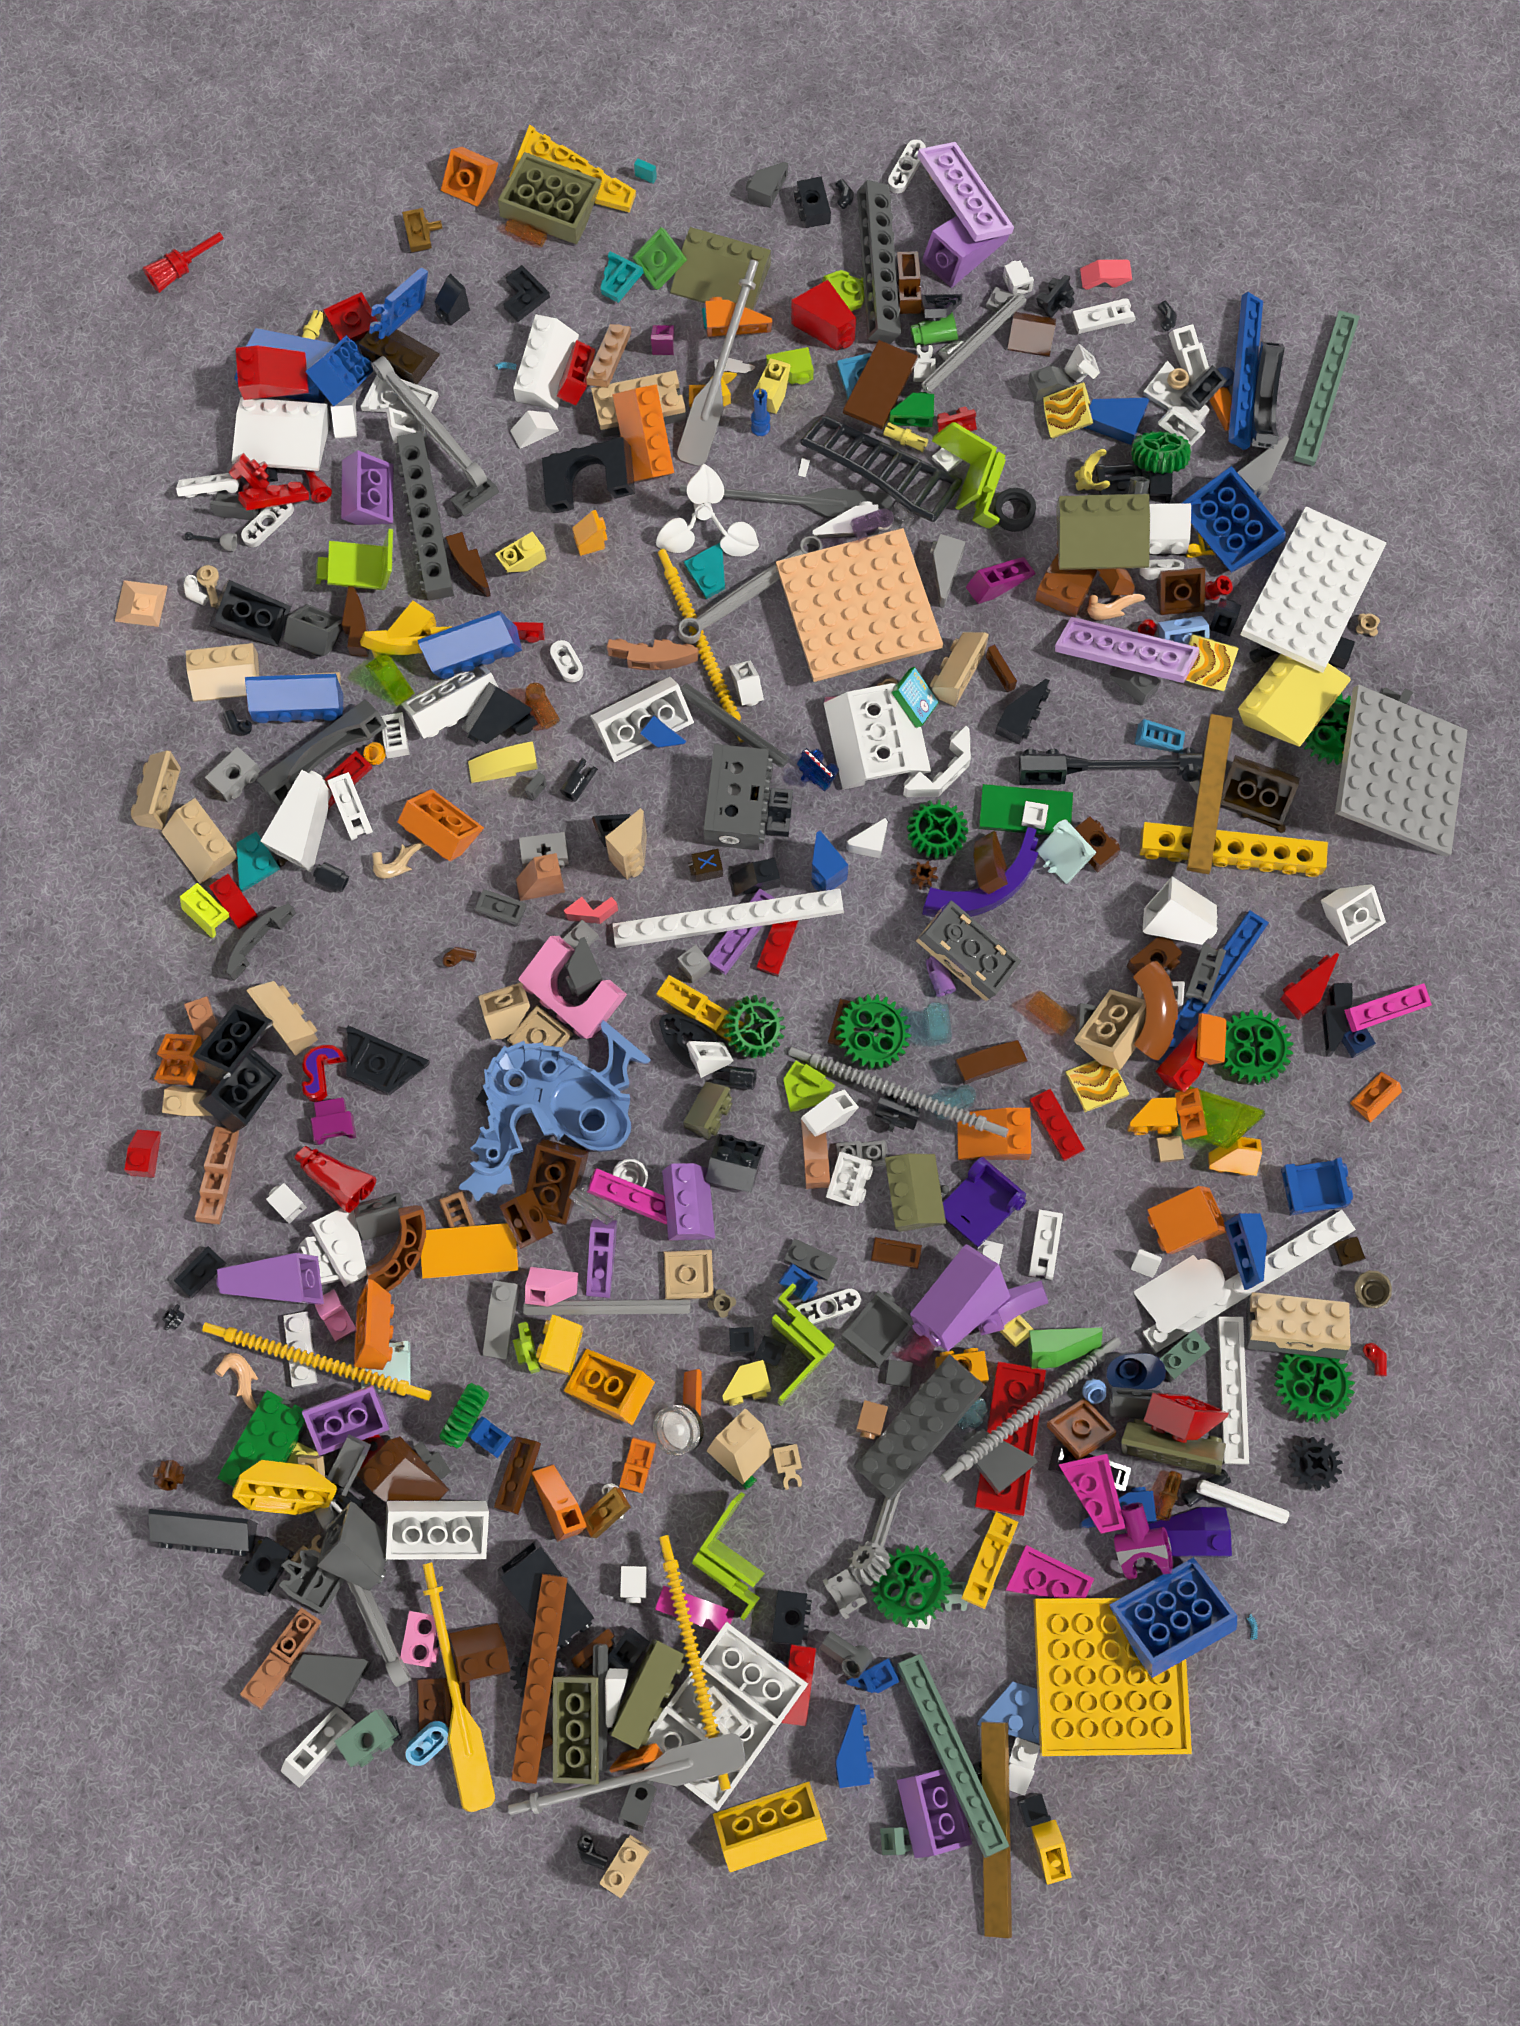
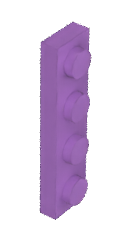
M759 889L750 902L775 898ZM762 926L727 931L707 958L710 961V965L726 975Z

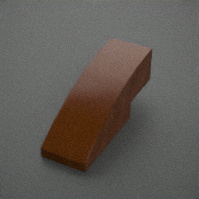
M918 251L897 252L899 314L921 313L922 299Z
M463 532L445 536L451 555L465 578L486 597L491 596L477 548L468 551Z
M348 586L342 621L345 634L349 635L347 647L350 655L368 657L369 649L361 646L360 643L364 632L369 631L367 619L355 588Z
M992 831L975 841L973 855L979 888L987 894H991L1008 884L1004 872L1007 866L997 833Z
M1016 1040L956 1059L954 1065L963 1085L1028 1062L1019 1041Z

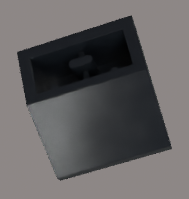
M719 1134L710 1157L705 1181L752 1193L765 1145L751 1140L738 1139L732 1135Z

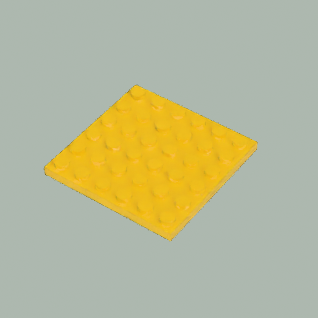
M1120 1598L1033 1599L1040 1756L1192 1754L1186 1659L1152 1678L1136 1656L1110 1608V1604Z

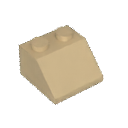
M744 1409L719 1433L707 1449V1452L742 1485L773 1454L763 1424L747 1409Z

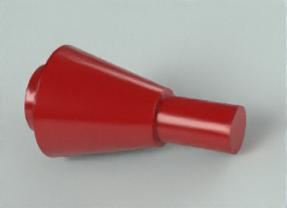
M304 470L309 479L312 500L317 503L327 501L332 494L331 488L316 476L314 470Z

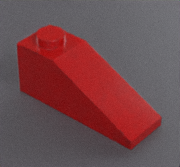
M578 340L575 341L559 384L557 397L565 402L577 405L587 387L586 377L592 366L596 349Z
M1198 1024L1155 1071L1169 1088L1185 1092L1201 1073L1205 1062L1197 1058Z
M791 1645L788 1669L803 1679L808 1685L781 1723L806 1726L816 1648Z

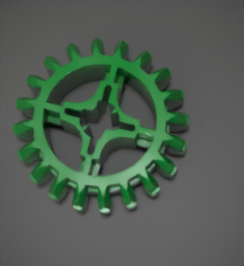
M1168 431L1145 432L1143 435L1137 436V439H1134L1131 450L1132 460L1140 469H1145L1146 471L1161 472L1162 474L1164 472L1171 474L1172 471L1179 472L1180 469H1185V466L1190 461L1191 445L1188 443V440L1183 439V436H1177L1176 433L1171 434Z
M938 799L936 804L933 805L932 801L929 800L927 807L921 803L919 810L914 809L913 816H910L908 819L910 824L907 825L906 830L910 833L907 838L908 840H913L911 843L912 848L918 847V854L926 851V859L930 857V853L934 854L935 860H938L939 854H942V857L947 859L948 852L954 856L956 849L961 850L963 847L962 843H965L967 840L965 836L969 830L965 827L967 819H962L964 816L963 811L956 813L957 805L950 808L949 801H946L945 805H941V800ZM935 815H941L945 818H938ZM926 819L928 828L921 835L919 825ZM954 824L956 834L949 840L947 830ZM936 840L940 844H934L929 841Z
M757 995L751 996V999L745 996L742 998V1001H735V1007L731 1006L728 1008L731 1014L724 1016V1019L729 1021V1023L722 1026L724 1029H729V1032L724 1034L725 1038L731 1037L732 1039L728 1042V1045L736 1044L734 1052L738 1053L742 1050L743 1057H747L750 1053L752 1059L757 1058L758 1055L761 1058L765 1057L766 1052L769 1054L773 1053V1047L777 1048L780 1046L777 1039L784 1038V1035L779 1031L786 1028L779 1023L784 1020L783 1016H777L780 1009L776 1008L773 1010V1001L766 1004V997H761L758 1000ZM754 1009L762 1012L767 1019H761L757 1012H754ZM745 1011L744 1025L738 1028L739 1018ZM753 1024H762V1026L757 1027L755 1030H746V1028L751 1027ZM770 1026L769 1036L767 1040L763 1042V1038H765L764 1030L766 1027ZM741 1035H748L751 1042H754L755 1045L746 1042Z
M468 1384L439 1435L440 1440L450 1447L452 1446L456 1449L461 1447L489 1397V1392L478 1384Z

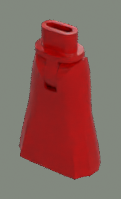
M305 1146L294 1157L301 1164L300 1167L308 1177L322 1187L348 1213H351L358 1206L359 1200L366 1199L376 1185L377 1180L375 1176L346 1165L325 1153L319 1152L317 1149L312 1150Z

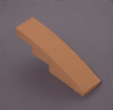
M215 1126L204 1164L205 1174L199 1191L201 1197L195 1215L196 1222L220 1225L228 1194L239 1130L233 1133L228 1128Z

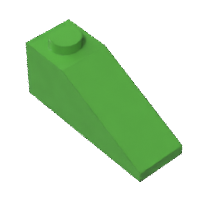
M1102 1327L1029 1330L1028 1347L1031 1368H1056L1095 1349L1101 1348Z

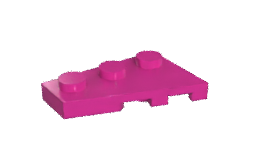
M1107 1454L1059 1464L1060 1469L1100 1534L1125 1529Z
M1025 1545L1005 1591L1058 1599L1086 1598L1094 1578Z

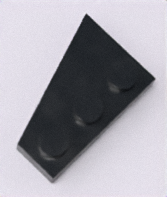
M963 294L921 295V308L924 318H928L929 321H940L941 318H946L962 303Z

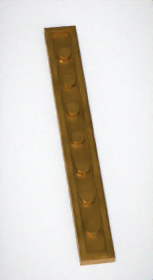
M1211 714L1209 718L1186 871L1208 875L1211 871L1233 718Z
M981 1722L982 1787L1009 1843L1008 1848L987 1858L983 1856L984 1936L1009 1939L1012 1937L1008 1723Z

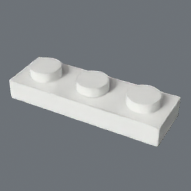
M309 1312L284 1315L288 1348L294 1346L295 1350L300 1348L301 1352L307 1350V1354L310 1352L314 1353ZM293 1359L289 1361L293 1388L318 1384L316 1368L314 1369L312 1365L308 1367L306 1363L301 1365L299 1361L295 1363Z

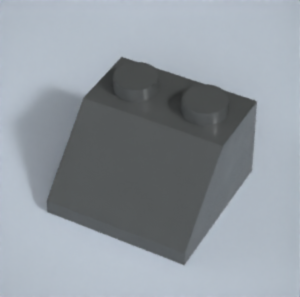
M306 604L288 616L283 641L291 644L294 648H303L311 651L315 656H325L333 650L343 629V617Z
M585 937L579 940L568 965L569 976L566 977L572 996L577 995L579 1001L589 998L600 982L603 981Z

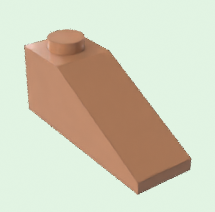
M801 1119L806 1189L829 1188L830 1174L826 1132L815 1137Z

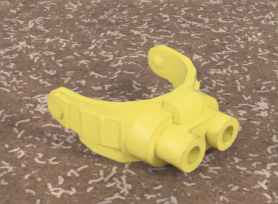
M1100 449L1091 454L1085 461L1084 466L1075 472V477L1078 480L1076 483L1078 491L1083 489L1101 491L1109 487V481L1095 484L1092 481L1096 464L1100 457L1107 453L1105 449Z

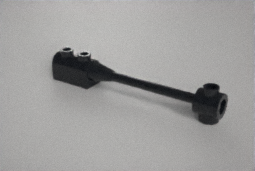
M1190 747L1184 748L1181 753H1178L1175 760H1088L1059 754V751L1054 748L1047 750L1046 754H1037L1034 749H1026L1023 754H1019L1020 785L1065 784L1066 775L1087 771L1088 769H1177V775H1182L1184 781L1193 782L1200 778L1203 768V757L1201 752L1195 753V750Z

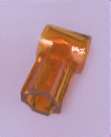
M534 682L526 688L525 704L532 708L531 711L542 730L549 729L557 724L560 719L547 698L543 685ZM538 694L540 698L533 699L530 695Z

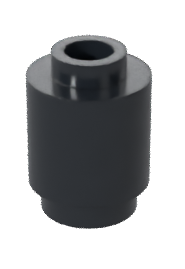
M324 862L322 865L318 864L313 873L315 883L334 892H343L349 881V875H346L345 871L327 862Z

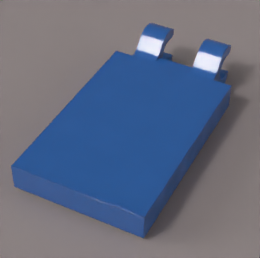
M419 268L385 298L384 304H376L372 307L371 316L374 317L376 314H381V322H372L369 333L372 334L374 331H379L380 339L390 336L424 305L428 276L427 270Z

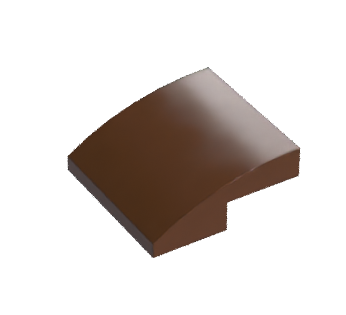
M447 1678L417 1680L418 1732L434 1721L443 1722L449 1729L453 1705ZM470 1682L459 1684L462 1703L471 1715Z

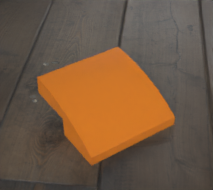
M165 1034L157 1052V1055L163 1059L154 1080L161 1084L193 1085L198 1071L193 1055L202 1045L201 1037L199 1035Z

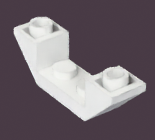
M967 726L961 731H955L950 737L949 749L957 756L948 764L949 768L944 773L939 772L932 782L921 772L915 777L911 775L904 783L903 795L905 797H939L969 767L971 760L970 732Z

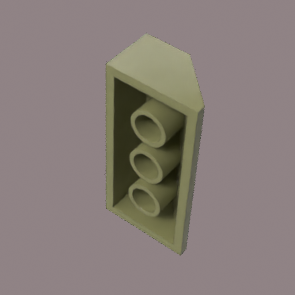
M655 1639L652 1640L618 1709L615 1722L608 1729V1733L611 1736L636 1749H639L640 1745H646L651 1734L648 1731L651 1722H657L663 1709L660 1707V1704L664 1697H669L674 1687L671 1681L675 1673L679 1675L684 1667L683 1653Z
M591 1675L553 1677V1783L599 1784L598 1677Z

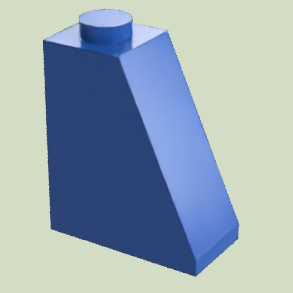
M1093 399L1089 407L1093 424L1084 428L1132 445L1147 410L1149 399Z

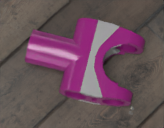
M1136 1502L1123 1506L1121 1512L1127 1533L1115 1534L1114 1546L1125 1577L1129 1580L1137 1578L1136 1563L1137 1559L1142 1557L1155 1561L1164 1575L1171 1574L1173 1561L1166 1529L1164 1527L1149 1529L1142 1503Z

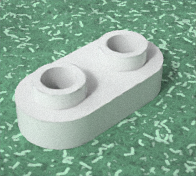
M1176 559L1149 560V568H1140L1139 574L1147 580H1154L1158 578L1160 571L1184 569V563Z
M563 640L555 642L550 648V653L561 676L567 682L579 681L583 676V666L572 646ZM559 652H565V656L561 657L558 655ZM572 669L576 670V673L573 675L568 673Z

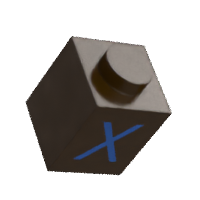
M719 849L691 854L692 862L688 863L690 875H695L697 882L724 877Z

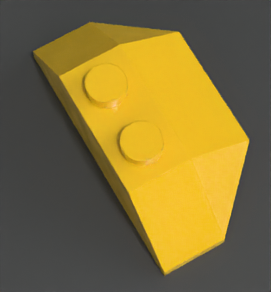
M261 1460L239 1475L232 1492V1497L237 1499L248 1510L298 1515L314 1511L320 1507L322 1509L328 1508L337 1487L309 1465Z

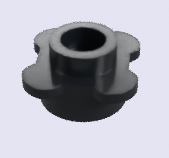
M176 1304L173 1309L169 1308L164 1314L162 1320L165 1322L163 1328L165 1331L169 1328L176 1330L182 1323L185 1314L179 1310L180 1305Z

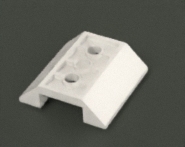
M890 683L849 691L824 702L842 790L864 786L867 780L908 773L910 777L911 775H917L919 772L922 774L931 772L921 727L916 728L891 693L897 684ZM876 705L879 707L880 713L876 716L870 715L867 711L868 707ZM885 748L889 751L890 756L886 759H881L878 757L877 751Z

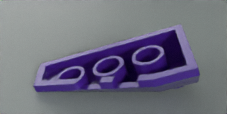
M1200 1507L1148 1524L1149 1529L1160 1527L1166 1529L1171 1545L1172 1557L1228 1558L1232 1556L1231 1529L1226 1507Z

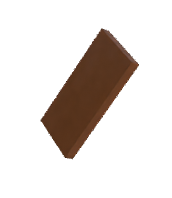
M878 340L843 409V414L882 430L890 416V411L894 408L918 360V356Z

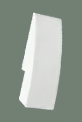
M1193 324L1175 329L1169 333L1179 364L1188 373L1189 386L1209 367L1203 345L1198 342Z

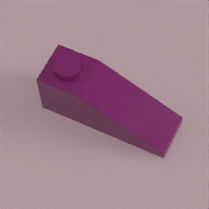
M1021 557L978 570L967 584L966 589L977 604L995 599L1031 578L1036 573L1027 560Z

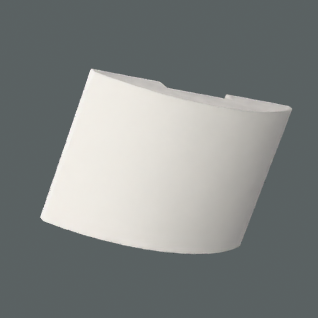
M728 1622L725 1623L702 1655L700 1665L704 1666L702 1672L706 1673L703 1676L704 1680H707L705 1686L709 1687V1689L715 1686L751 1724L740 1736L743 1741L746 1762L741 1770L727 1773L731 1789L721 1791L718 1776L684 1784V1786L716 1811L721 1808L808 1685L803 1679ZM692 1672L662 1711L657 1722L649 1730L651 1734L646 1745L656 1743L663 1754L669 1749L708 1739L705 1737L707 1731L703 1730L705 1723L701 1722L703 1715H699L702 1711L695 1705L698 1694L694 1693L696 1687L692 1686V1683H694V1679L690 1678L693 1675ZM720 1731V1734H718V1737H719V1736H722V1735H724V1734Z

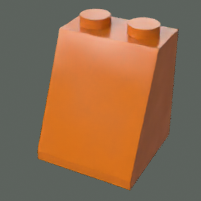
M1197 1186L1148 1209L1150 1215L1147 1217L1152 1229L1157 1230L1159 1238H1157L1161 1250L1166 1251L1167 1254H1174L1226 1233L1225 1220L1208 1187Z

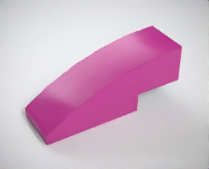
M663 1585L655 1610L678 1618V1614L674 1613L677 1610L676 1607H673L675 1601L671 1600L673 1593L669 1592L671 1588ZM685 1593L684 1600L688 1601L686 1607L690 1609L687 1611L688 1615H691V1618H689L690 1622L718 1633L726 1622L731 1624L735 1611Z

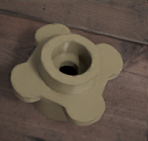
M718 1289L715 1292L714 1298L709 1300L707 1305L709 1309H714L718 1312L719 1317L725 1318L728 1316L731 1308L736 1305V1299L727 1295L724 1289Z

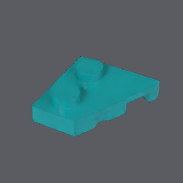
M610 251L608 253V265L604 270L605 277L602 280L600 290L602 295L619 303L644 272L641 266Z
M720 543L684 561V566L706 599L725 590L723 549Z
M256 831L236 843L239 887L242 892L280 870V867L267 847L261 842V838Z

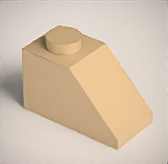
M174 1085L164 1089L162 1113L182 1116H213L198 1104L207 1090Z

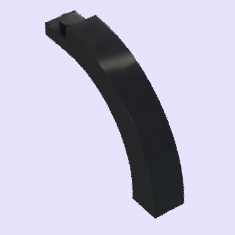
M1261 341L1251 432L1252 446L1274 449V445L1278 444L1276 406L1285 350L1284 345L1281 343Z

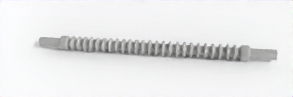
M791 1047L789 1050V1056L805 1061L813 1068L820 1067L821 1071L826 1069L827 1073L832 1071L833 1075L837 1073L839 1078L844 1076L845 1080L850 1078L851 1082L856 1081L858 1085L863 1083V1087L867 1085L869 1089L874 1087L876 1092L881 1090L882 1094L887 1092L888 1096L893 1095L895 1099L900 1097V1101L905 1099L906 1103L912 1102L913 1106L918 1104L919 1108L924 1106L925 1110L931 1109L932 1113L937 1111L938 1115L942 1113L945 1118L950 1116V1120L955 1118L956 1122L962 1121L963 1125L968 1123L969 1127L973 1125L979 1131L984 1129L1005 1138L1008 1134V1128L989 1122L984 1116L976 1117L975 1113L970 1115L969 1111L965 1113L962 1108L957 1110V1106L952 1108L951 1104L945 1105L944 1101L941 1103L938 1102V1099L933 1101L931 1096L926 1098L925 1094L920 1096L919 1092L915 1094L912 1089L907 1091V1087L902 1089L901 1085L895 1086L894 1082L889 1084L888 1080L883 1082L882 1078L876 1079L875 1075L870 1077V1073L865 1075L864 1071L858 1072L857 1068L852 1070L851 1066L846 1068L845 1064L840 1065L838 1061L834 1063L833 1059L828 1061L827 1057L822 1058L820 1054H810Z
M1115 1337L1102 1348L1093 1350L1090 1355L1086 1356V1359H1082L1081 1363H1077L1076 1367H1072L1071 1371H1067L1066 1375L1061 1376V1379L1058 1378L1056 1382H1053L1051 1386L1043 1390L1042 1395L1038 1394L1037 1399L1033 1398L1032 1403L1028 1402L1027 1406H1023L1022 1410H1018L1017 1414H1013L1012 1418H1008L1007 1423L1003 1422L1002 1427L998 1426L997 1431L993 1430L986 1438H982L981 1442H977L976 1446H972L971 1451L967 1450L966 1454L958 1457L957 1463L940 1475L941 1480L947 1484L963 1470H969L973 1463L976 1464L978 1459L981 1460L983 1455L986 1456L988 1451H992L993 1447H997L998 1443H1002L1003 1439H1007L1008 1435H1012L1013 1431H1017L1018 1427H1022L1023 1423H1027L1028 1419L1033 1418V1415H1038V1411H1043V1407H1048V1403H1053V1399H1058V1395H1063V1391H1068V1387H1073V1384H1076L1078 1380H1081L1093 1368L1102 1364L1106 1360V1356L1121 1344L1120 1339Z

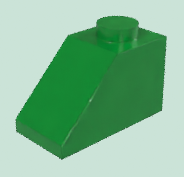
M927 392L912 393L890 411L889 422L896 426L933 427L934 394Z

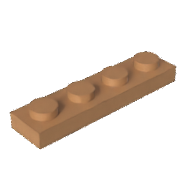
M620 324L609 325L586 377L587 385L608 388L630 338V326Z

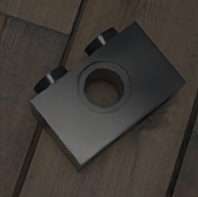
M822 176L797 181L794 199L796 204H800V208H798L800 221H804L806 228L831 224V210Z
M265 1536L263 1540L260 1539L253 1549L255 1554L250 1562L246 1561L241 1567L239 1581L261 1595L268 1597L285 1570L281 1564L286 1560H290L295 1553ZM268 1558L270 1568L266 1572H261L259 1568L260 1562Z
M778 1590L772 1642L802 1646V1640L807 1641L809 1625H804L805 1615H810L812 1600L807 1599V1593ZM789 1611L798 1613L800 1619L796 1625L786 1623L785 1615Z

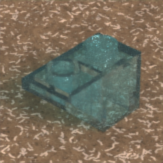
M940 1002L929 1004L928 1008H924L922 1017L927 1046L951 1043L952 1032L948 1004L941 1005Z

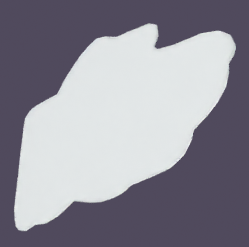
M728 358L724 371L747 373L752 371L755 366ZM715 359V369L717 366L718 359Z

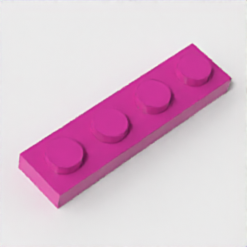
M1423 983L1344 1011L1351 1031L1355 1032L1431 1006L1432 1004L1426 986Z
M596 1168L594 1170L587 1193L667 1225L665 1196Z

